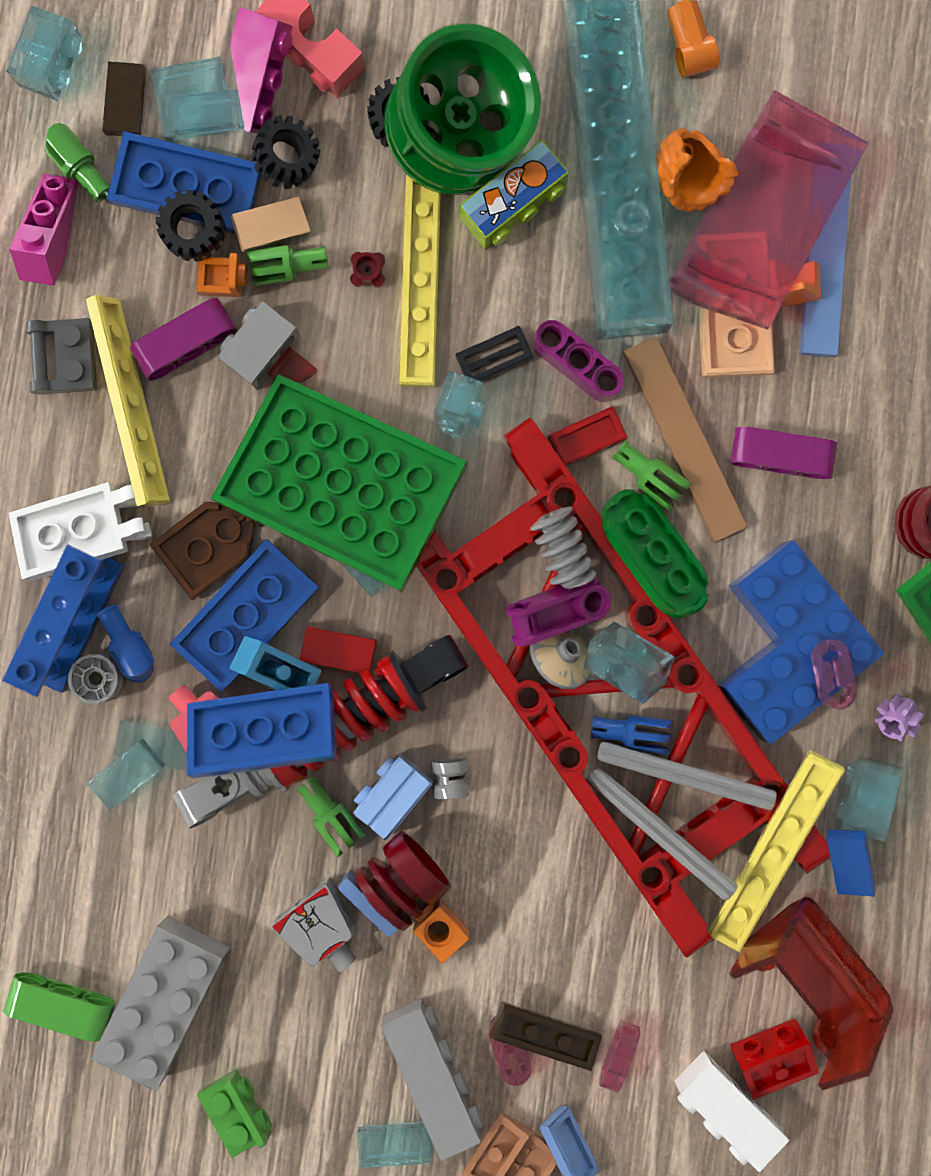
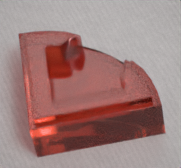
M288 347L267 374L274 380L279 374L300 383L311 378L318 370L291 347Z

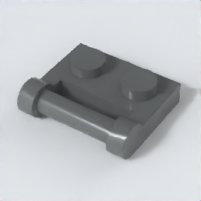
M89 318L53 321L30 320L26 322V333L30 335L33 371V380L30 381V393L42 395L97 391L94 333L92 322ZM45 335H54L57 380H48Z

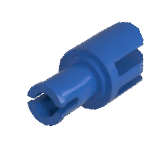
M117 604L101 610L97 616L111 639L108 651L118 670L131 682L140 683L146 681L153 673L154 659L140 632L130 630Z
M631 714L629 718L626 717L625 721L593 716L592 727L598 728H592L591 739L623 742L622 746H626V748L669 756L670 749L668 747L634 742V739L664 743L671 742L670 733L637 728L636 724L672 728L673 720Z

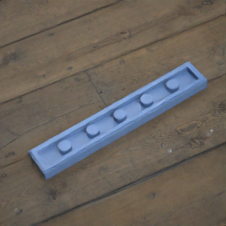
M818 143L814 150L806 263L816 261L820 264L822 299L803 303L799 355L830 358L838 355L853 146Z

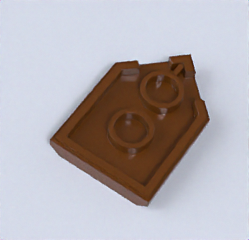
M205 501L149 545L193 601L249 558L254 521L223 505Z

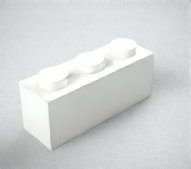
M705 1051L676 1078L675 1084L680 1092L677 1098L691 1114L698 1111L706 1119L703 1124L708 1131L718 1140L723 1136L731 1144L729 1147L731 1153L744 1166L749 1162L760 1172L790 1141L781 1126L755 1100H752L751 1096Z

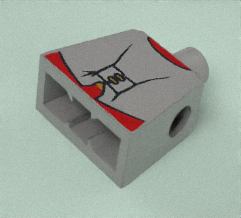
M330 877L277 916L270 926L281 939L312 967L328 957L338 972H341L356 960V957L345 944L354 936L356 927Z

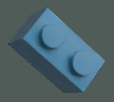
M244 636L229 668L274 690L315 685L322 671L262 641Z

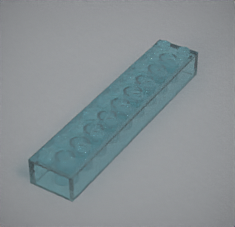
M561 0L597 340L666 334L674 324L640 2L639 0Z

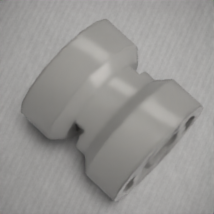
M455 758L432 761V772L437 779V783L434 786L435 799H457L469 796V784L465 781L464 775L468 771L467 759Z

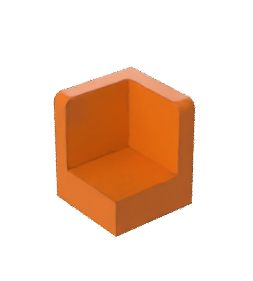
M778 261L769 263L771 297L788 307L822 299L819 263L812 261L791 267H786Z

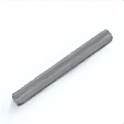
M602 742L598 750L597 759L599 761L742 803L772 810L776 802L777 793L767 788L608 742Z
M597 767L587 778L590 786L720 898L728 900L735 893L738 886L732 879L602 768Z

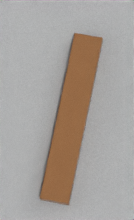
M654 336L623 352L624 358L681 476L692 483L688 491L713 543L748 527L657 337Z

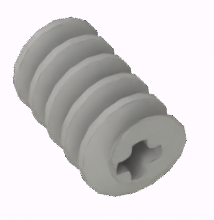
M571 506L557 509L540 517L530 527L531 531H543V535L536 539L535 543L548 545V548L540 554L541 558L553 559L545 567V570L558 572V575L550 580L551 585L562 584L564 588L584 585L593 580L597 575L594 570L588 569L592 565L591 558L583 556L587 552V546L584 543H577L582 538V532L573 529L577 525V519L574 516H567L572 511L573 507Z

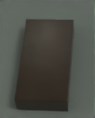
M108 61L102 127L105 135L123 136L124 131L141 135L146 68L143 64Z

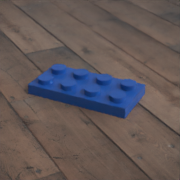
M124 131L107 200L112 205L160 216L158 212L160 205L166 206L165 199L168 196L174 199L176 197L174 192L181 191L182 194H186V190H193L195 194L201 192L208 199L210 198L219 209L225 222L226 229H223V231L235 233L230 216L238 212L254 209L263 170L257 173L254 168L257 162ZM197 213L187 214L180 220L205 226L204 217Z
M266 539L174 638L170 645L219 691L225 692L240 675L229 668L244 636L269 644L320 587L272 542Z
M329 683L187 703V776L192 779L336 759L333 687Z

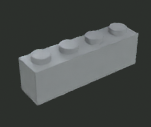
M421 997L384 1014L381 1029L440 1161H443L480 1144V1128L484 1127V1122L476 1105L471 1107L466 1097V1094H469V1088L462 1072L456 1074L451 1061L454 1060V1055L447 1039L441 1041L436 1028L440 1027L433 1007L429 1006L426 1008Z

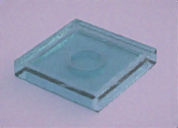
M220 56L151 70L165 141L172 142L235 129Z

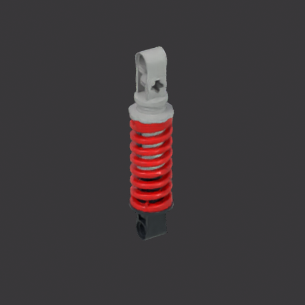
M451 635L436 640L423 651L404 662L393 650L388 652L386 657L377 662V668L374 669L380 679L376 681L368 669H363L360 672V677L365 687L361 690H358L352 679H346L343 682V686L349 695L345 699L339 696L338 692L333 689L336 759L328 761H336L341 755V748L348 752L353 751L357 747V738L364 742L370 741L374 736L373 727L380 732L387 731L390 728V717L396 722L404 721L407 717L406 706L414 712L427 710L422 693L439 683L457 676L469 667ZM324 761L209 776L181 789L173 795V798L189 829L212 819L220 811L249 794L258 798L265 794V789L273 785L283 793L290 790L289 787L293 783L306 778L308 769L318 771L323 768ZM225 780L232 781V785L228 788L229 793H223L222 788L226 785Z

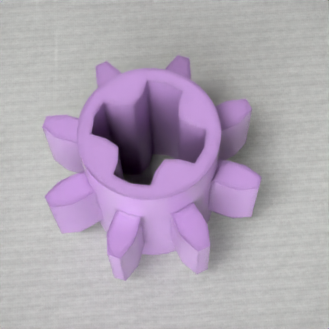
M896 694L891 702L884 699L877 707L880 713L874 721L879 723V728L885 736L903 741L907 734L914 738L921 729L919 722L924 717V714L919 712V708L914 700L900 697L899 694Z

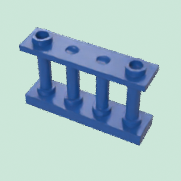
M67 544L2 681L35 697L39 696L43 685L60 693L65 692L68 687V673L72 664L82 657L100 620L97 614L106 607L126 564L111 557L101 560Z

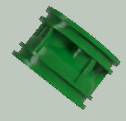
M459 23L448 25L432 32L416 46L410 55L386 105L385 134L394 159L412 180L431 191L447 195H462L478 191L517 157L527 146L536 130L541 109V96L536 74L522 50L508 37L492 28L472 23ZM463 74L472 76L478 83L479 93L473 97H464L458 89V76ZM429 83L437 88L440 94V101L437 105H430L423 99L420 93V84ZM486 111L495 113L502 122V129L499 131L484 129L479 122L480 115ZM454 114L461 119L459 123L452 118ZM424 126L432 127L437 132L439 144L428 134ZM460 143L470 144L476 150L478 157L459 155L456 146Z

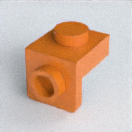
M230 253L229 258L210 257L207 259L206 257H201L202 261H198L196 290L200 296L242 297V286H247L248 267L243 264L238 253Z

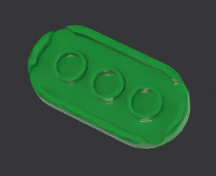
M632 489L618 492L605 503L602 510V527L610 544L660 611L674 618H687L702 610L708 601L709 593L706 594V586L709 585V582L699 560L652 497L645 493L638 494L633 492L634 490Z

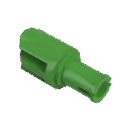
M61 123L53 124L48 129L46 136L45 152L67 179L78 180L91 195L94 202L99 203L105 200L108 196L110 185L94 168L93 154L87 150L67 125Z
M289 245L246 251L247 259L253 261L249 265L252 275H256L252 278L253 286L295 281L298 273L329 269L325 246L294 251Z
M628 441L621 445L619 448L621 451L616 452L612 458L637 477L636 486L668 511H671L674 504L651 486L649 481L675 500L679 501L683 493L658 473V470L684 489H688L692 484L660 458L656 460L653 458L650 461L631 446Z
M314 776L307 782L315 792V795L311 794L305 784L300 786L297 792L301 794L314 812L313 825L338 858L343 852L323 824L329 821L349 849L355 844L335 817L339 812L360 840L366 837V834L342 801L337 802L336 800L333 802L318 782L317 777Z

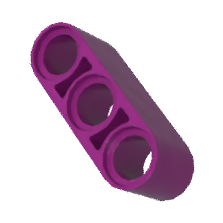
M213 298L141 337L131 345L130 350L147 380L153 381L168 375L222 344L230 334L235 335L237 329L220 299Z
M547 320L539 325L534 338V348L541 358L595 400L609 402L617 397L624 385V376L615 364L561 322ZM546 333H553L558 336L560 343L555 347H548L542 342L541 336ZM575 354L582 355L587 360V367L576 369L570 364L569 358ZM601 376L610 377L615 383V389L612 391L602 390L598 386L597 379Z
M752 427L735 428L730 464L738 467L807 478L832 479L838 443L823 438Z

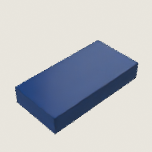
M829 830L827 842L837 894L874 897L876 884L866 831Z

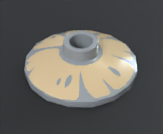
M573 629L530 645L533 664L540 675L554 686L562 689H575L586 683L592 673L593 661L590 650L584 639Z

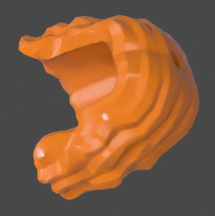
M686 128L674 130L661 142L654 161V174L659 190L676 209L686 212H692L695 209L703 211L708 205L715 204L719 196L730 192L731 187L734 185V178L739 174L735 163L724 158L722 152L703 133L698 130L689 131Z

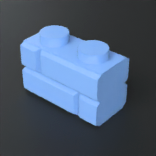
M402 754L396 760L389 756L376 772L381 778L372 788L366 784L353 800L358 804L353 812L354 815L385 840L392 835L433 784L432 778Z

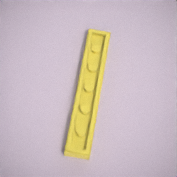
M406 175L399 385L401 387L435 388L441 193L424 188L408 175Z
M99 295L91 296L86 299L137 507L161 506L170 503L135 358L130 350L131 341L120 299Z
M809 750L735 881L738 886L737 890L728 900H724L707 932L712 938L738 952L741 951L844 773V767Z

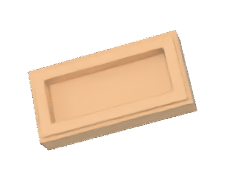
M299 197L238 212L230 216L242 252L302 236L310 232Z

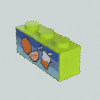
M542 139L459 205V218L484 249L488 248L491 244L498 246L511 235L510 229L520 221L522 224L529 222L539 212V206L547 200L554 202L566 191L569 171Z

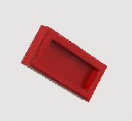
M614 406L548 436L555 452L566 467L628 438Z
M306 626L300 660L360 673L363 669H368L371 672L377 640Z

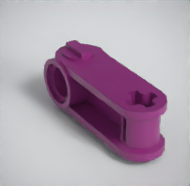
M594 578L590 582L578 587L564 588L560 585L514 602L505 608L506 615L511 617L514 635L512 636V642L517 646L532 645L582 625L600 620L609 612L611 596L605 587L600 586L599 579Z

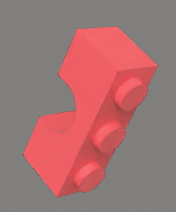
M265 0L255 11L261 15L293 26L291 31L292 46L289 53L285 56L297 69L301 67L306 69L311 74V81L322 92L325 93L328 90L338 98L365 69L363 53L337 28L328 38L322 41L314 42L304 37L305 32L315 22L311 4L306 0Z

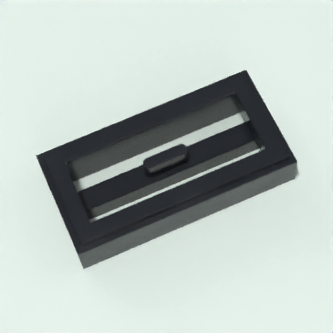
M520 325L455 354L469 388L534 359ZM516 337L518 343L473 363L467 364L466 359ZM520 350L524 353L475 376L471 373Z

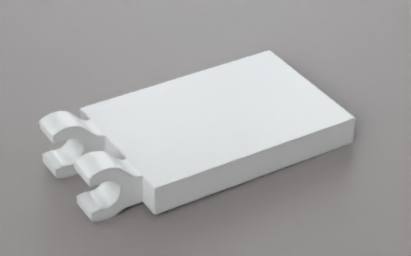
M106 482L9 512L22 580L30 582L52 575L67 544L102 560L128 552L126 541L144 540L152 537L150 523H144L143 518H135L122 523L119 508L137 507L132 485L115 490L111 483Z

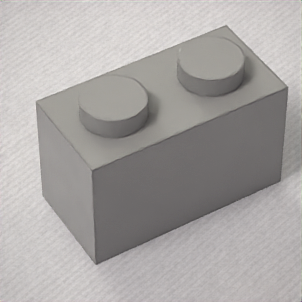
M264 301L258 307L253 306L248 310L242 320L243 326L235 335L230 334L220 346L221 353L218 355V358L256 390H258L301 337L294 325Z

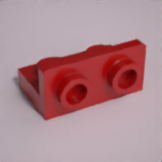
M791 1019L732 1043L730 1046L752 1100L819 1074L811 1045L796 1019Z

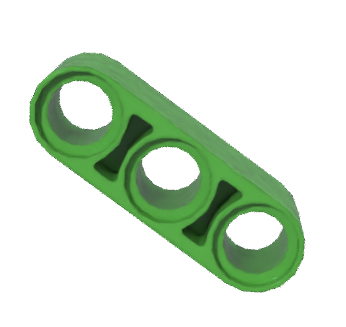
M19 972L13 977L3 1012L7 1016L82 1040L96 1042L100 1041L109 1023L115 1002L110 997L41 975Z

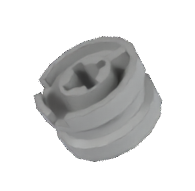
M97 653L80 657L72 664L68 673V685L71 693L78 700L87 704L104 703L116 698L121 693L120 691L126 679L118 670L113 658L109 654ZM97 672L103 677L100 685L91 681V677L95 676Z

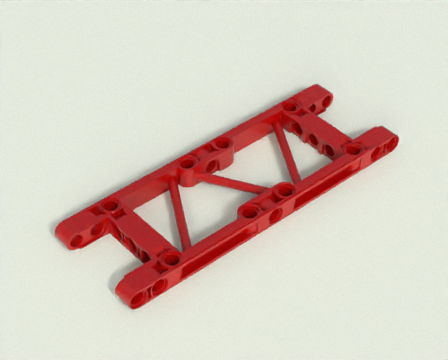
M529 417L504 434L503 438L511 450L510 456L537 495L452 554L434 530L416 567L681 952L688 958L713 940L706 930V922L678 883L690 875L691 872L658 843L638 856L647 838V834L636 825L628 842L581 775L588 762V753L551 698L673 688L683 693L696 692L697 697L667 760L682 763L706 710H708L753 774V777L747 780L746 783L763 788L768 784H773L777 793L776 802L772 810H766L723 797L675 830L676 833L709 861L764 822L767 825L788 786L671 617L660 611L653 604L610 544L604 533L600 515L539 427ZM557 491H569L573 497V504L571 506L573 508L567 516L573 515L578 521L573 529L580 530L582 537L584 533L587 535L632 600V603L625 612V620L661 674L587 680L586 683L575 689H562L550 683L539 684L532 679L517 681V674L526 658L530 645H515L507 664H505L457 594L543 535V531H531L530 527L540 517L562 508L555 502L554 495ZM443 570H451L457 576L456 585L449 590H444L437 584V576ZM557 571L550 572L541 592L560 586V584L551 585L550 580L558 575ZM642 606L649 607L653 612V621L647 626L641 625L637 620V612ZM689 665L694 671V677L690 683L683 685L678 679V672L682 666ZM526 687L534 688L538 694L536 703L530 707L522 706L518 701L519 692ZM566 747L576 748L578 752L577 760L571 765H564L559 761L560 752ZM658 778L646 804V807L655 815L658 814L672 784L671 781ZM815 825L812 826L794 858L806 874L830 859L828 843ZM656 867L659 869L658 877L654 881H642V874L646 868Z

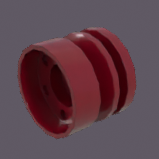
M931 485L912 490L901 500L895 513L894 527L899 542L907 552L922 559H931Z
M400 831L383 847V852L389 862L388 865L377 857H372L368 860L370 869L363 866L354 874L360 889L370 905L394 927L405 931L413 924L410 916L418 919L423 915V910L417 897L433 905L452 887L443 871L431 856L410 835Z

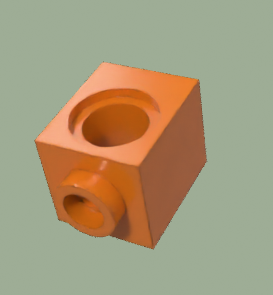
M439 899L434 905L426 903L422 907L423 915L416 919L413 933L443 964L469 940V929ZM435 921H443L448 925L449 930L443 935H435L430 931L429 926Z

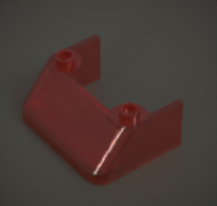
M803 897L792 902L747 939L729 974L733 979H736L755 970L767 972L776 965L817 1016L813 1040L816 1047L828 1059L818 1085L822 1090H826L871 1076L893 1014V1003L886 988L820 906L812 898Z

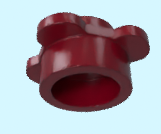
M355 252L351 256L353 274L350 276V281L355 287H361L363 284H372L378 288L384 284L385 277L382 274V266L385 264V257L380 252H375L374 254L370 252ZM366 267L371 268L369 273L364 271Z

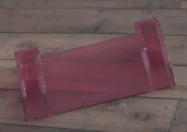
M774 90L733 161L736 165V170L739 171L738 176L734 178V185L728 194L719 196L715 204L709 205L669 278L665 289L696 306L768 330L869 142Z

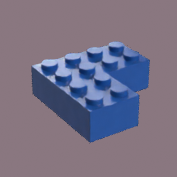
M794 540L781 543L728 585L771 642L717 685L761 741L773 744L885 654Z

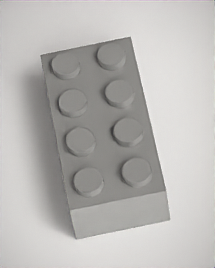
M167 916L157 925L91 1059L157 1092L167 1077L231 947Z

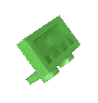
M237 1069L199 1090L197 1097L231 1158L256 1144L258 1148L267 1144L271 1134V1120L263 1108L259 1109L253 1098L254 1091L251 1083L246 1077L242 1078Z

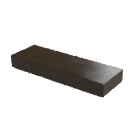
M501 1001L490 1034L493 1040L592 1071L602 1039V1035L598 1032Z

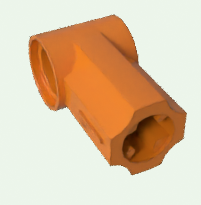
M697 0L678 1L676 5L668 9L667 18L676 44L675 59L680 76L687 78L717 69L719 67L718 46L714 37L707 34Z

